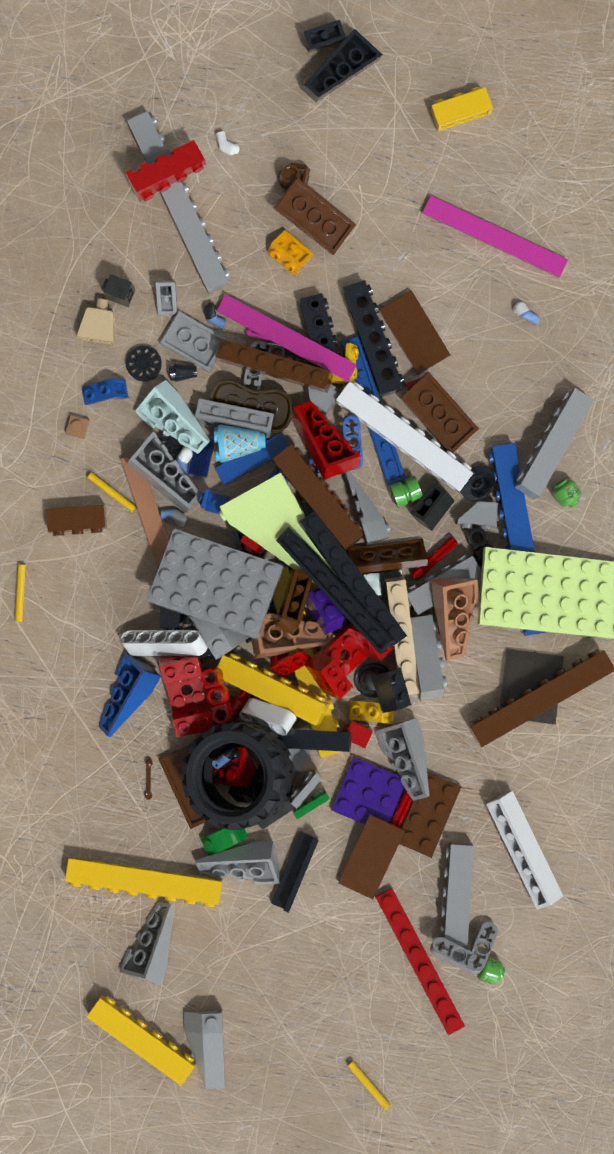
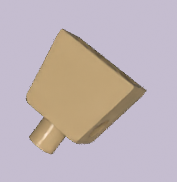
M98 298L96 308H86L77 334L79 340L115 345V314L113 311L107 310L108 300Z

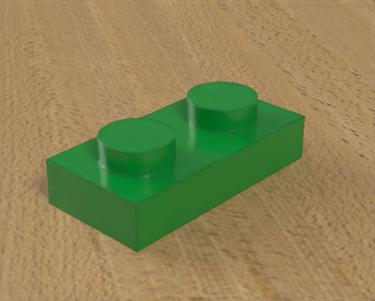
M319 791L311 796L312 800L307 804L303 801L293 812L296 819L298 820L330 800L326 792L322 794Z

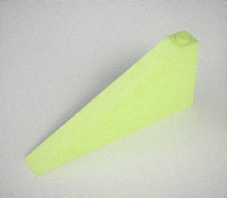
M282 472L220 506L221 511L219 513L224 522L228 521L230 525L294 570L303 571L276 541L288 527H292L331 569L298 524L306 516Z

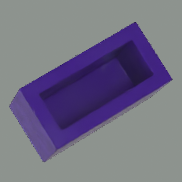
M320 588L310 592L306 605L323 633L326 635L341 628L344 616Z

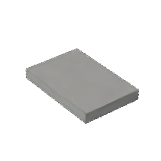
M178 311L161 339L160 344L203 370L210 372L217 360L216 354L221 339L227 341L228 339Z

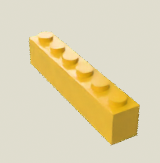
M233 652L222 656L217 668L222 670L224 681L275 706L287 709L295 716L315 726L322 723L330 705L329 702L325 701L326 698L319 694L314 696L308 693L309 689L300 685L296 687L291 684V680L284 677L280 679L274 676L275 673L268 669L261 670L257 668L258 665L249 660L245 662L240 659L241 656Z
M102 995L87 1015V1018L182 1086L196 1065L195 1059L188 1053H181L178 1050L179 1047L173 1042L163 1040L162 1034L158 1031L148 1029L146 1027L147 1024L139 1018L136 1020L130 1016L132 1013L124 1007L119 1008L115 1005L116 1001Z

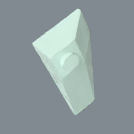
M166 380L155 386L135 410L152 428L157 427L166 436L176 438L180 444L197 454L210 441L181 395Z

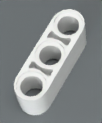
M249 698L239 713L243 721L258 723L260 726H265L280 735H287L296 721V716L291 711L254 698Z

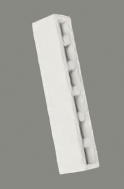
M511 791L498 796L487 803L489 812L536 909L550 906L562 898L563 894L514 792Z

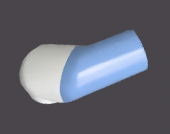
M517 302L513 307V311L520 318L533 324L538 323L540 316L532 313L525 303Z
M183 447L176 458L177 463L180 465L179 467L185 475L188 474L187 464L193 455L192 450L187 447Z

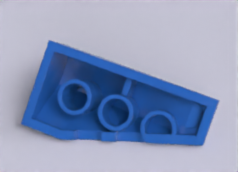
M125 653L115 673L117 680L115 686H111L110 689L112 696L110 702L105 705L99 723V728L107 737H111L147 699L161 678L152 666L131 656L129 653Z

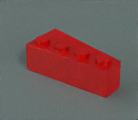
M193 140L172 150L170 156L167 154L161 155L156 158L153 164H147L146 162L140 165L136 172L133 173L132 170H129L125 174L140 202L142 200L148 201L154 197L155 193L168 190L171 184L187 179V175L202 171L206 161Z
M312 401L293 407L292 421L323 480L359 468L361 455L357 451L355 452L350 447V443L338 434V430L328 423L326 417Z

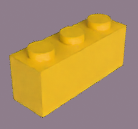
M476 87L471 89L469 93L463 95L458 93L453 95L451 99L435 101L431 105L430 111L437 131H441L490 115L493 107L486 87L481 89Z

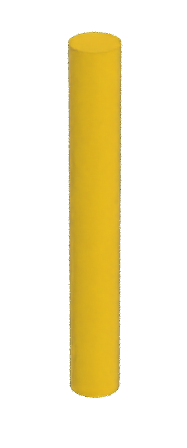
M92 472L88 475L87 479L132 513L135 511L137 506Z
M18 564L15 622H23L26 565Z
M351 1061L347 1065L348 1068L386 1111L391 1106L354 1061Z

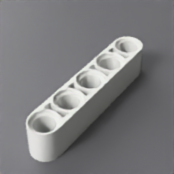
M129 630L120 637V642L131 656H200L208 648L205 640L197 630Z

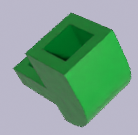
M221 828L201 838V842L208 856L239 843L246 839L248 835L245 829L227 830Z

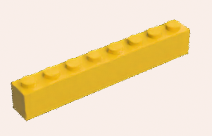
M76 857L68 858L65 882H70L69 885L74 887H81V884L89 885L88 888L100 890V887L108 888L109 892L119 893V890L127 891L128 895L133 896L143 893L146 894L147 898L157 899V896H163L167 901L176 902L177 899H182L186 904L202 902L203 906L206 907L219 905L223 882L221 879Z

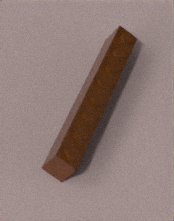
M596 649L588 654L589 658L584 661L581 658L571 664L572 667L565 670L563 668L554 673L556 677L551 680L548 678L538 682L539 686L532 690L530 687L521 692L522 696L518 699L512 697L504 702V707L499 709L497 706L488 711L489 715L482 719L479 716L472 720V725L469 728L479 746L484 747L614 672V666L605 650L599 651Z

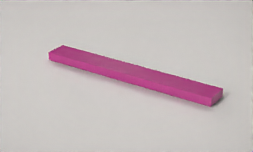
M430 196L422 213L560 278L568 259L433 196Z
M226 294L217 309V312L317 366L331 371L332 374L347 382L357 364Z

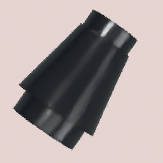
M174 363V365L169 366L170 381L179 382L196 378L197 367Z

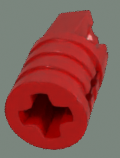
M241 689L232 697L229 702H231V707L234 711L233 718L231 719L233 722L239 717V713L249 698H252L254 695Z

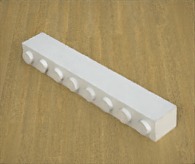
M349 382L336 399V404L350 414L356 415L359 421L455 492L459 493L473 475V472H471L472 468L464 462L459 463L455 460L456 456L450 451L444 452L440 449L441 445L433 439L429 441L424 437L426 434L423 431L410 427V422L402 416L398 418L393 414L395 411L389 406L385 405L383 407L378 403L379 399L377 397L364 393V388L358 383L352 384Z

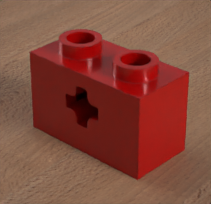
M351 721L350 724H345L342 732H352L351 742L366 748L373 730Z

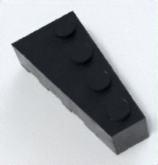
M354 29L305 83L302 90L315 102H318L379 61L383 54Z

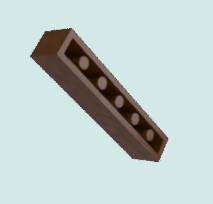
M221 339L216 358L221 362L328 393L333 374L329 370Z
M288 446L273 458L274 464L310 509L318 514L343 550L346 551L363 538L361 533L364 531L357 521L353 523L349 518L352 515L345 506L341 508L337 503L340 500L335 493H329L325 488L328 485L323 478L316 477L313 473L316 470L310 462H304L302 452L297 447Z

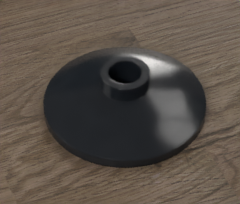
M482 465L472 467L471 472H473V475L460 491L467 500H482L492 492L495 486L494 473L490 468Z

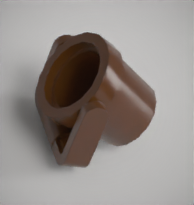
M291 163L283 167L278 175L279 185L284 189L283 193H285L295 177L306 185L308 184L310 168L307 165Z

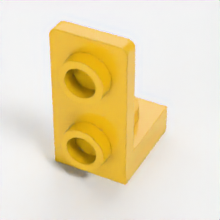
M346 343L345 358L356 364L359 355L357 346L352 343ZM355 368L348 382L333 374L331 383L348 384L351 382L354 384L357 377V368Z
M351 701L349 719L393 724L394 711L382 713L380 703Z

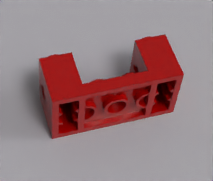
M349 622L305 664V667L323 693L340 700L353 688L346 676L367 656L381 661L394 648L389 647L384 653L379 654L357 628ZM345 649L346 655L341 659V652Z
M159 656V667L163 683L166 684L176 737L201 733L213 727L214 721L212 719V711L210 710L211 705L208 704L205 695L207 689H204V684L201 680L203 670L200 657ZM184 685H190L192 691L184 693L181 688Z

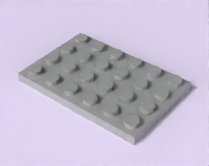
M173 529L147 602L257 640L284 567L277 563Z

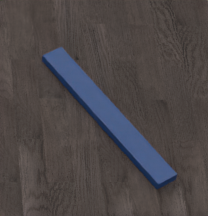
M359 336L341 341L344 354L346 353V343H352L357 346L359 355L356 360L357 377L355 382L364 388V393L377 397L379 399L378 403L381 404ZM369 428L387 485L403 482L406 477L396 447Z

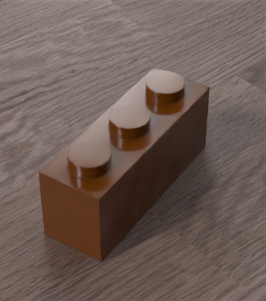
M105 505L46 509L47 529L49 533H53V536H64V532H72V535L84 534L83 531L91 530V533H103V529H107Z
M295 569L290 576L275 628L290 634H294L300 625L312 579L305 572Z

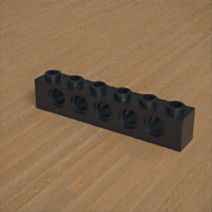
M365 280L343 287L344 297L380 397L382 398L403 389L402 385L405 384L404 378L401 373L398 374L396 369L398 367L395 355H391L389 350L392 349L389 338L384 336L383 331H386L383 320L379 321L377 313H379L377 303H373L370 297L373 295L370 284L366 285ZM359 299H364L367 305L359 307L356 302ZM364 317H371L373 323L370 325L364 324ZM376 334L380 340L377 343H373L369 340L370 335ZM378 352H383L386 355V359L380 361L375 355ZM390 370L393 376L386 379L382 376V372Z

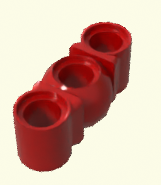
M217 667L209 668L202 673L201 680L204 684V689H207L205 693L206 700L212 706L210 708L212 719L218 724H223L231 720L234 715L231 702H228L229 690L223 685L225 681L223 680L222 670ZM210 672L215 674V681L210 680ZM215 691L221 694L220 700L215 698ZM220 709L225 711V719L220 716Z

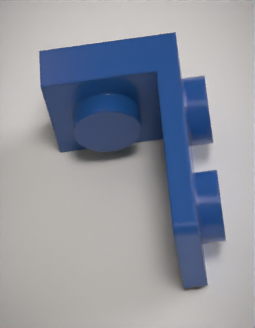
M111 378L82 387L85 405L109 399L123 400L128 398L126 379Z
M206 488L205 492H201L199 503L204 511L220 515V506L229 502L230 497L213 493L210 489Z

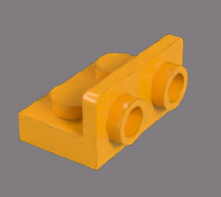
M286 230L271 243L267 251L273 260L281 264L287 272L294 276L298 275L301 268L314 255Z

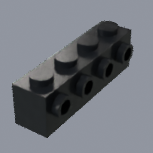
M322 293L301 298L300 306L308 338L337 354L335 346H338L337 337L332 335L331 328L334 327L331 316H327L326 312L329 309L327 298L323 299Z

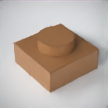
M71 415L66 434L85 439L90 421Z

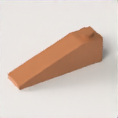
M449 577L432 581L433 601L445 660L464 657L469 639L468 630L470 622H473L474 615H472L474 605L478 602V580Z
M271 613L266 614L258 639L251 638L254 658L293 653L299 649L303 651L324 647L333 639L332 632L325 635L317 622L302 620L294 634L287 633L275 628L278 614Z

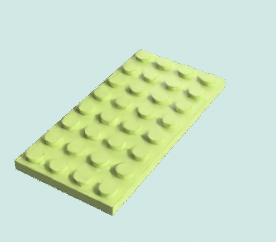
M484 547L477 625L614 639V562Z

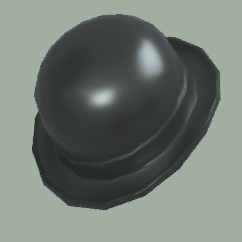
M369 663L360 667L354 678L356 689L366 697H378L372 676L389 671V669L380 663Z

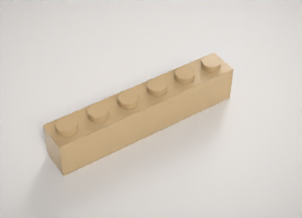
M404 576L386 578L384 581L388 610L407 635L406 638L393 646L396 669L401 668L408 694H419L420 688L406 580Z

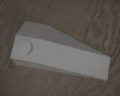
M350 471L345 472L358 519L364 530L362 532L366 545L388 539V534L391 533L389 523L384 522L383 517Z
M411 719L375 731L384 755L387 754L392 761L391 766L400 774L401 782L411 799L415 801L429 797L424 739L418 719Z

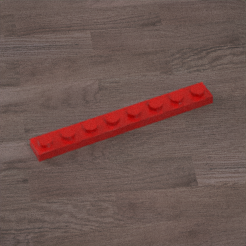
M393 888L375 896L448 1036L464 1028L465 1025Z

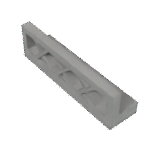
M199 399L195 418L201 426L214 428L218 427V425H227L265 433V439H270L274 414Z

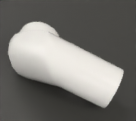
M224 131L216 133L219 149L228 155L238 154L240 150L238 144L227 141Z

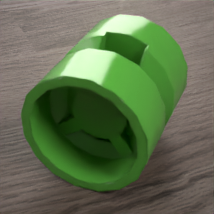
M415 476L405 479L403 484L396 482L389 485L397 508L407 505L409 500L416 502L422 497V492Z

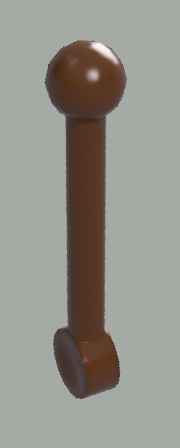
M148 759L145 762L147 766V792L145 798L150 800L153 796L151 793V766L153 761Z

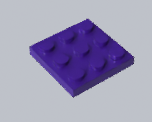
M353 757L331 811L362 824L366 823L370 813L390 822L404 788L401 776Z

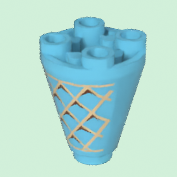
M227 425L214 427L215 443H219V445H216L215 450L216 461H220V463L260 451L261 448H266L265 433Z

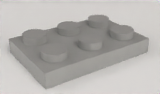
M315 769L312 772L308 771L302 778V785L300 787L296 785L292 790L290 803L296 809L322 779Z

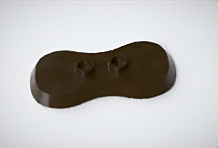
M222 380L215 384L210 394L209 401L273 413L272 433L286 429L292 419V399L286 392L279 389L253 390L234 380Z

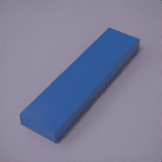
M283 433L265 441L266 448H261L260 451L227 461L216 467L215 470L223 485L272 461L275 456L286 449L289 444Z

